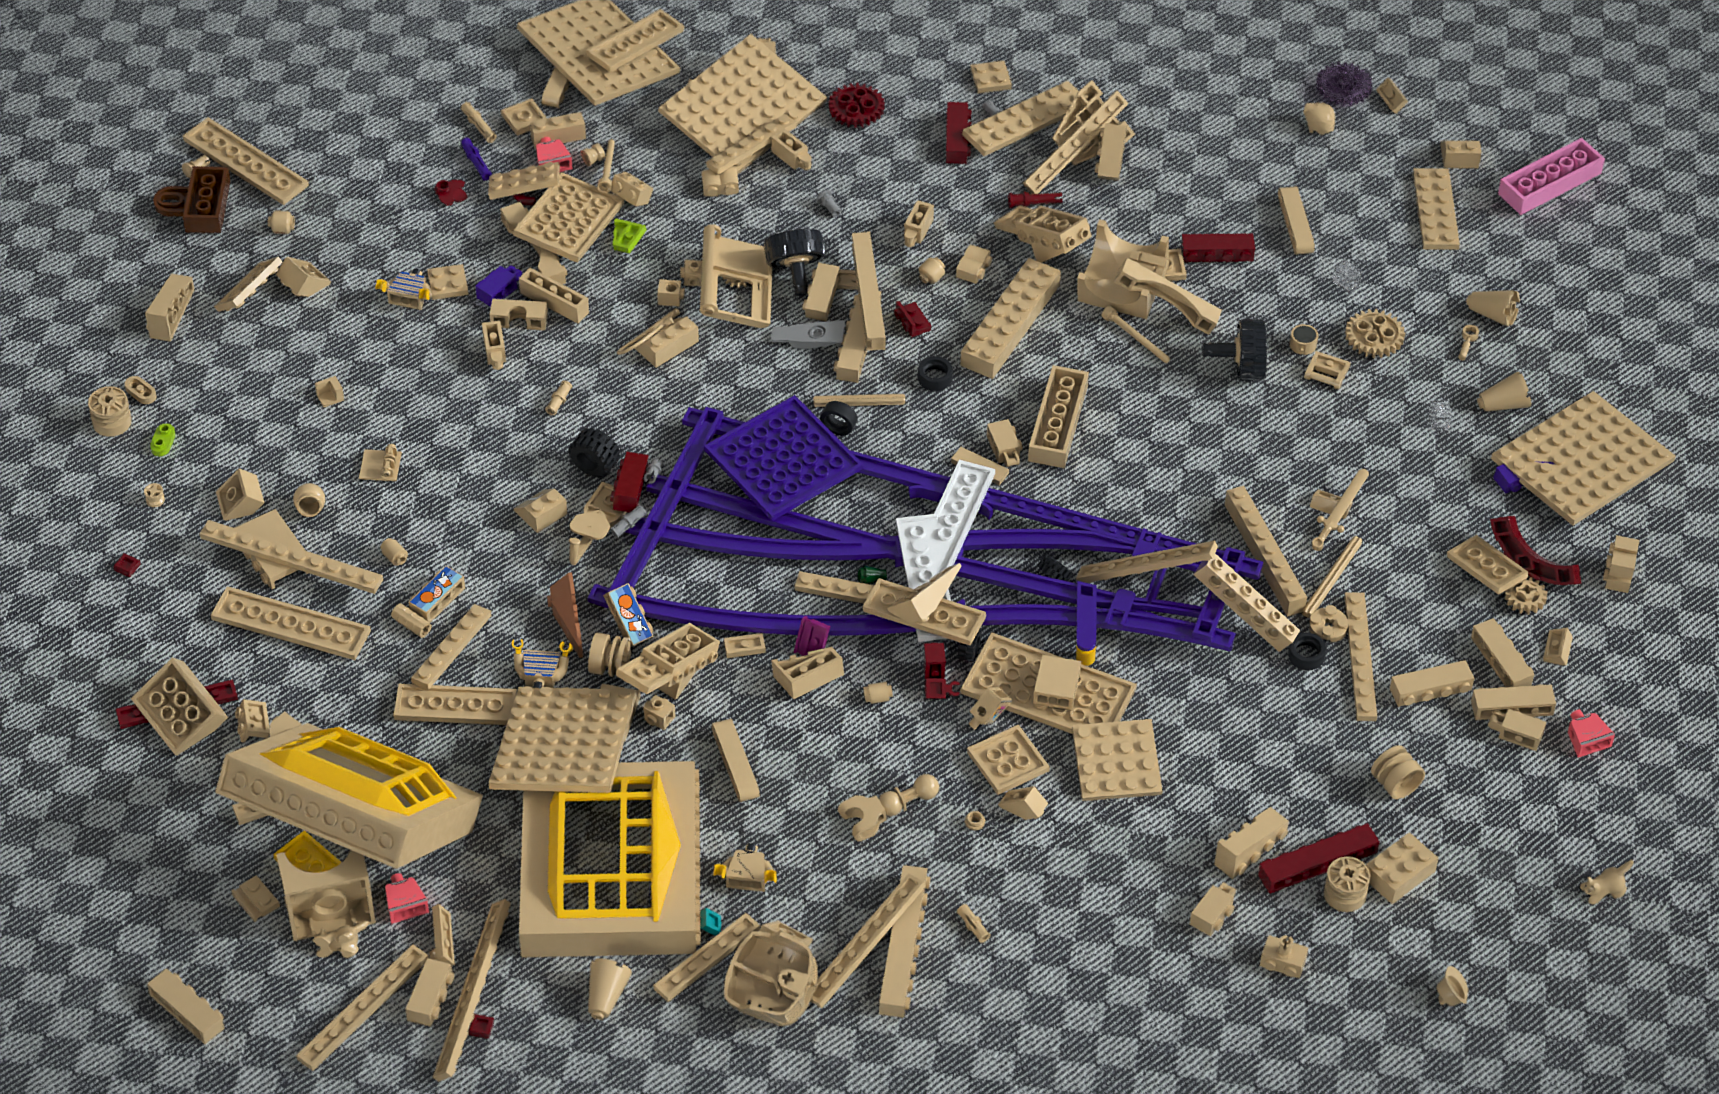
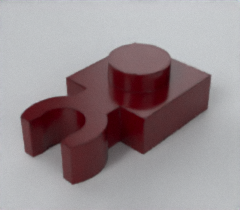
M926 678L925 699H946V693L956 697L960 693L953 692L952 686H958L959 682L953 681L946 684V679Z

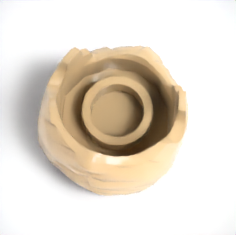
M1306 103L1303 112L1310 133H1313L1314 130L1319 135L1334 131V109L1324 103Z

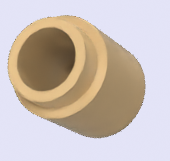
M388 538L383 541L380 547L382 554L395 566L405 563L408 552L394 539Z
M887 682L868 684L867 687H863L866 703L890 701L889 697H893L892 687L887 685Z

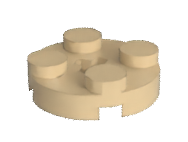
M1333 605L1316 610L1311 615L1309 622L1311 633L1318 635L1323 641L1325 639L1330 640V642H1337L1343 639L1349 626V620L1346 615ZM1326 623H1331V624H1332V627L1329 626V625L1325 626V624H1326Z

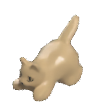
M1630 860L1619 868H1606L1601 875L1594 879L1588 877V881L1582 883L1580 889L1590 895L1589 904H1597L1608 894H1611L1613 898L1622 897L1627 890L1624 874L1632 867L1634 861Z
M366 920L354 927L342 926L332 932H326L321 928L318 936L313 938V942L320 947L316 953L317 956L324 958L334 951H340L345 958L354 956L359 950L357 946L358 933L368 926L369 921Z

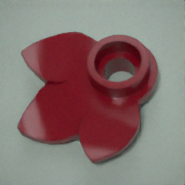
M454 179L449 182L447 180H440L436 183L435 193L439 195V200L444 205L452 206L454 201L462 202L468 198L466 192L461 189L465 185V182L462 180Z

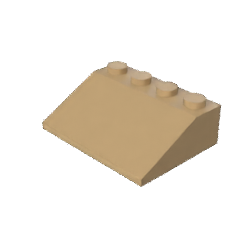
M173 657L131 698L176 756L213 733L228 718L185 662Z

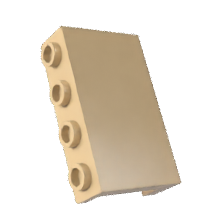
M276 509L235 527L251 534L305 550ZM244 553L246 559L252 561L255 572L259 571L265 585L268 584L271 590L275 588L274 582L298 571V569Z

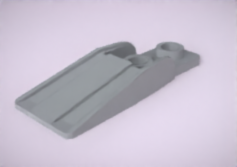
M825 321L773 327L771 341L772 343L789 342L792 347L797 349H811L840 344L843 342L845 321Z

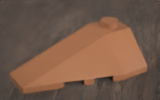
M571 572L567 573L550 587L547 603L548 607H552L555 619L580 658L583 657L573 575Z

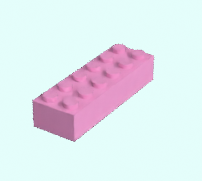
M1580 138L1502 178L1498 195L1522 215L1602 174L1605 158L1583 138Z

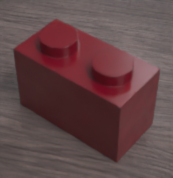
M924 643V682L926 678L945 679L944 643Z

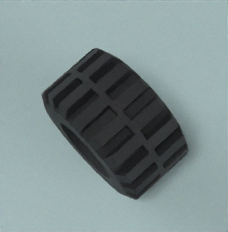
M594 428L582 430L568 450L570 459L579 470L591 477L597 478L606 477L620 458V450L614 440L606 433Z

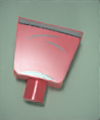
M543 137L540 141L541 143L536 145L538 166L544 165L547 162H558L560 172L572 170L571 154L562 141L559 139L551 141L549 137Z
M1575 710L1571 713L1572 721H1570L1568 735L1578 758L1612 747L1615 734L1596 713L1584 716L1581 710Z
M400 873L392 875L390 878L392 883L385 886L391 924L429 913L427 898L415 879L412 877L404 879Z

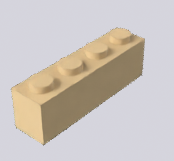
M529 268L519 278L520 294L534 301L547 302V308L579 323L589 313V303L586 296L542 273Z
M1494 618L1474 625L1471 639L1505 687L1532 686L1534 678L1533 669L1528 667L1522 654L1518 653L1512 640L1505 635L1502 626L1497 624Z
M1466 660L1392 676L1390 690L1399 707L1421 701H1430L1434 698L1448 697L1452 694L1466 693L1472 690L1474 676Z
M1540 684L1537 686L1474 689L1471 704L1475 720H1488L1493 712L1506 714L1508 709L1519 711L1531 717L1554 715L1556 700L1552 685Z
M166 968L147 983L150 996L204 1044L224 1030L223 1015L217 1009L213 1010L205 998L198 997L195 990L190 985L186 986L175 972L172 974Z

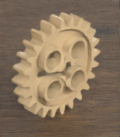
M1368 309L1367 313L1361 311L1360 315L1355 313L1354 318L1350 317V321L1347 322L1345 335L1346 340H1349L1348 345H1353V350L1359 349L1358 354L1365 352V357L1372 354L1373 358L1376 355L1382 358L1383 354L1389 357L1390 352L1395 354L1396 349L1400 350L1405 338L1404 327H1401L1402 322H1397V317L1391 318L1392 313L1385 315L1384 310L1378 313L1377 309L1374 312Z

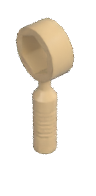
M1466 325L1463 328L1462 337L1466 341L1463 342L1459 354L1460 360L1466 359L1470 341H1475L1478 338L1479 329L1474 325ZM1472 331L1475 334L1469 335L1466 332Z

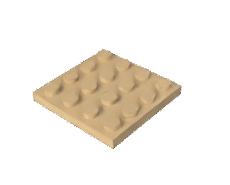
M1152 719L1072 725L1082 801L1162 795L1163 791Z

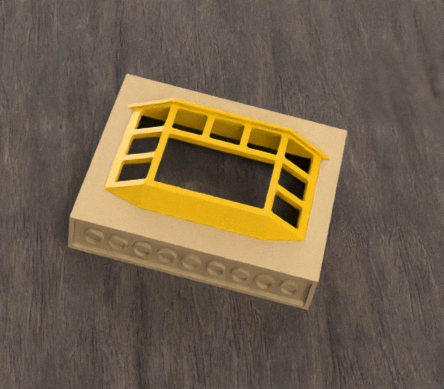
M309 723L225 754L215 792L395 869L472 833L483 796L440 778L429 763L344 728L321 729Z
M695 761L618 763L611 790H621V792L566 793L563 791L523 790L519 920L521 957L694 954L697 951V946H701L699 769H695ZM630 789H652L651 792H627ZM620 800V873L564 875L565 802ZM627 800H651V818L627 819ZM627 827H651V845L627 846ZM651 854V873H626V855ZM651 881V908L627 909L626 882ZM595 882H620L619 909H595ZM564 883H588L589 908L587 910H564Z

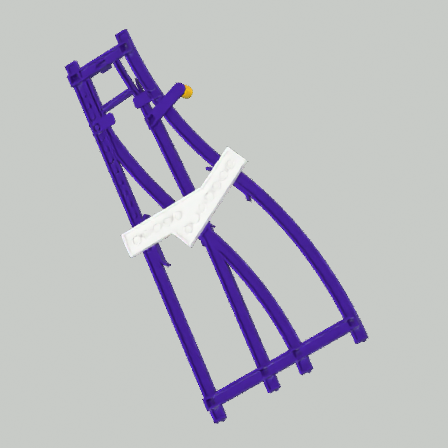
M691 407L687 409L682 419V425L692 427L694 430L669 477L657 475L656 481L647 485L648 492L658 494L659 496L648 517H642L635 523L633 528L625 531L626 533L636 535L637 538L610 588L594 584L587 598L589 603L609 608L603 595L629 583L630 587L634 588L655 546L660 541L713 552L778 559L866 560L889 558L895 560V567L904 566L908 588L912 589L929 582L930 578L945 568L960 563L961 568L956 575L958 577L1077 604V607L1042 604L978 605L969 607L986 612V618L982 625L1035 624L1077 626L1076 661H1081V664L1089 666L1095 661L1096 628L1160 636L1229 652L1233 648L1236 634L1217 628L1226 604L1211 590H1209L1203 606L1157 600L1167 568L1154 572L1146 598L1136 597L1133 591L1118 589L1114 593L1097 589V585L1077 581L1076 584L964 558V550L1071 549L1115 552L1137 556L1194 545L1196 543L989 488L995 475V469L963 460L958 461L952 476L947 477L851 451L863 463V469L858 473L909 486L910 499L924 498L939 502L934 514L896 518L898 536L887 534L880 536L789 511L771 521L752 500L689 483L705 453L704 445L710 443L714 434L722 436L745 423L724 417L723 411L705 407L704 411ZM682 501L820 540H790L734 535L695 529L668 522L678 502ZM993 509L1069 530H970L977 513L984 515L990 521ZM1226 547L1225 551L1216 550L1215 554L1238 575L1255 580L1260 578L1263 561L1245 557V551ZM1202 561L1176 567L1196 571ZM948 589L943 599L951 601ZM638 594L635 597L638 604H641L645 611L644 617L681 624L691 623L694 626L798 635L801 620L804 616H807L808 619H814L830 626L828 636L916 632L918 642L948 639L873 614L835 616L771 614L690 605ZM961 599L957 603L965 605V600ZM1147 611L1198 618L1196 623L1158 616Z

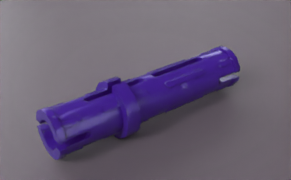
M469 138L463 139L460 145L466 152L467 159L471 160L482 180L488 181L489 177L492 176V172H490L479 155L478 148L474 147Z

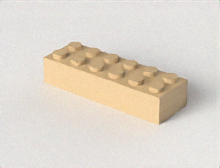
M1052 366L1029 444V462L1065 468L1088 388L1089 372Z

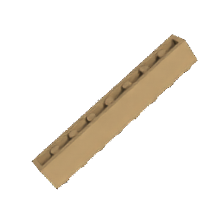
M1240 486L1226 490L1225 507L1253 557L1256 560L1263 561L1261 571L1285 614L1288 617L1302 613L1306 606L1307 596L1246 488Z
M903 865L900 883L909 873L924 881L926 887L892 926L879 1002L880 1015L903 1018L905 1010L910 1009L911 997H908V992L913 990L914 980H911V974L915 975L917 962L913 961L914 957H918L919 945H916V942L921 940L922 928L919 927V924L924 923L925 911L922 910V906L927 905L928 894L925 893V889H929L931 877L927 876V868Z

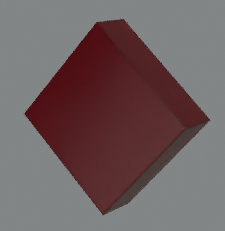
M124 553L114 564L113 569L118 573L131 577L141 565L139 559Z
M474 1014L468 1030L469 1035L489 1039L495 1023L494 1017Z

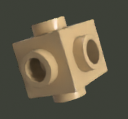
M685 260L684 267L680 269V278H683L684 285L701 286L702 261Z
M655 695L644 705V719L650 725H655L665 730L675 718V705L665 698Z

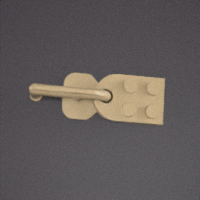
M601 482L586 503L584 513L576 515L571 521L570 530L573 533L584 536L581 541L577 538L569 539V560L571 565L575 566L592 541L603 539L610 528L622 519V516L626 514L623 511L613 510V502H610V497L614 485Z

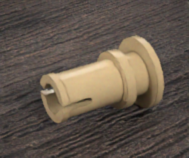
M203 155L195 161L183 163V173L190 179L192 167H206L210 165V161L205 162L209 158Z

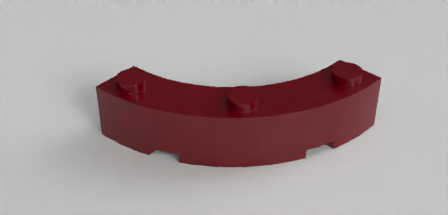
M1515 516L1490 519L1495 539L1504 551V555L1528 571V576L1555 585L1582 584L1579 565H1562L1551 562L1530 548L1519 531Z

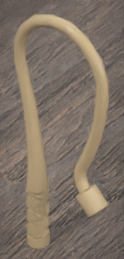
M675 308L669 314L662 317V319L642 334L622 346L617 351V355L631 351L652 337L664 326L668 327L673 324V319L680 314V311Z

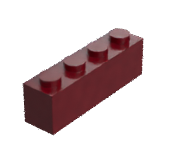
M947 102L946 163L967 164V157H971V146H968L971 143L962 135L963 130L971 126V122H968V120H971V109H968V102Z
M1182 234L1181 251L1184 262L1254 261V234Z
M626 452L625 458H621L620 469L617 471V478L610 497V502H613V510L630 513L638 506L645 481L644 475L648 467L649 455Z

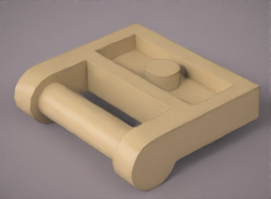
M1316 351L1305 372L1304 378L1308 380L1314 379L1340 390L1351 362ZM1316 370V371H1319V372H1322V373H1325V374H1328V375L1337 377V379H1334V378H1331V377H1328V376H1325V375H1322V374H1319V373H1316V372H1313V371Z

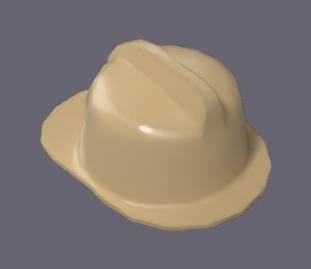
M1448 966L1445 976L1436 987L1439 993V1003L1441 1005L1448 1004L1449 1006H1456L1460 1003L1466 1004L1468 995L1467 983L1455 967Z

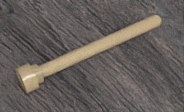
M613 139L608 141L603 177L599 179L597 185L601 193H608L612 188V181L609 178L615 146Z
M1109 305L1103 310L1101 316L1106 321L1115 322L1164 363L1170 361L1169 356L1121 319L1115 308Z

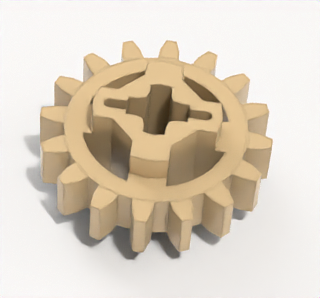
M1532 577L1529 580L1524 579L1505 591V600H1508L1507 605H1513V611L1519 609L1520 614L1523 611H1526L1528 615H1530V611L1537 613L1538 609L1542 610L1543 606L1546 605L1548 592L1544 590L1545 586H1539L1540 581L1534 582Z

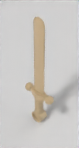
M1360 469L1328 519H1325L1323 516L1317 517V522L1323 523L1325 527L1320 535L1312 541V548L1314 550L1320 551L1323 549L1324 541L1331 530H1337L1339 533L1344 532V527L1342 525L1339 526L1338 522L1367 479L1369 472L1366 469Z

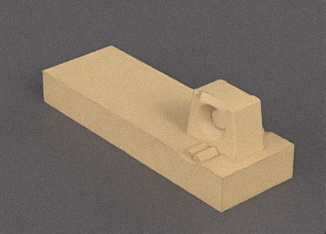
M440 904L432 907L436 948L429 952L430 959L450 963L453 966L455 961L451 913Z

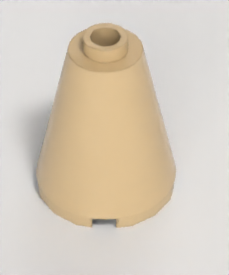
M1518 291L1472 292L1467 297V305H1469V309L1505 326L1513 325L1519 310L1516 308V302L1520 303Z
M1520 372L1512 374L1479 394L1480 398H1477L1479 408H1483L1484 411L1531 407V398L1526 397L1529 390Z
M601 958L591 962L588 1012L592 1014L591 1017L594 1019L603 1020L609 1017L632 974L631 969L623 964L621 968L616 966L617 961Z

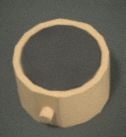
M1301 324L1292 329L1290 347L1295 353L1308 355L1316 350L1318 332L1314 327Z

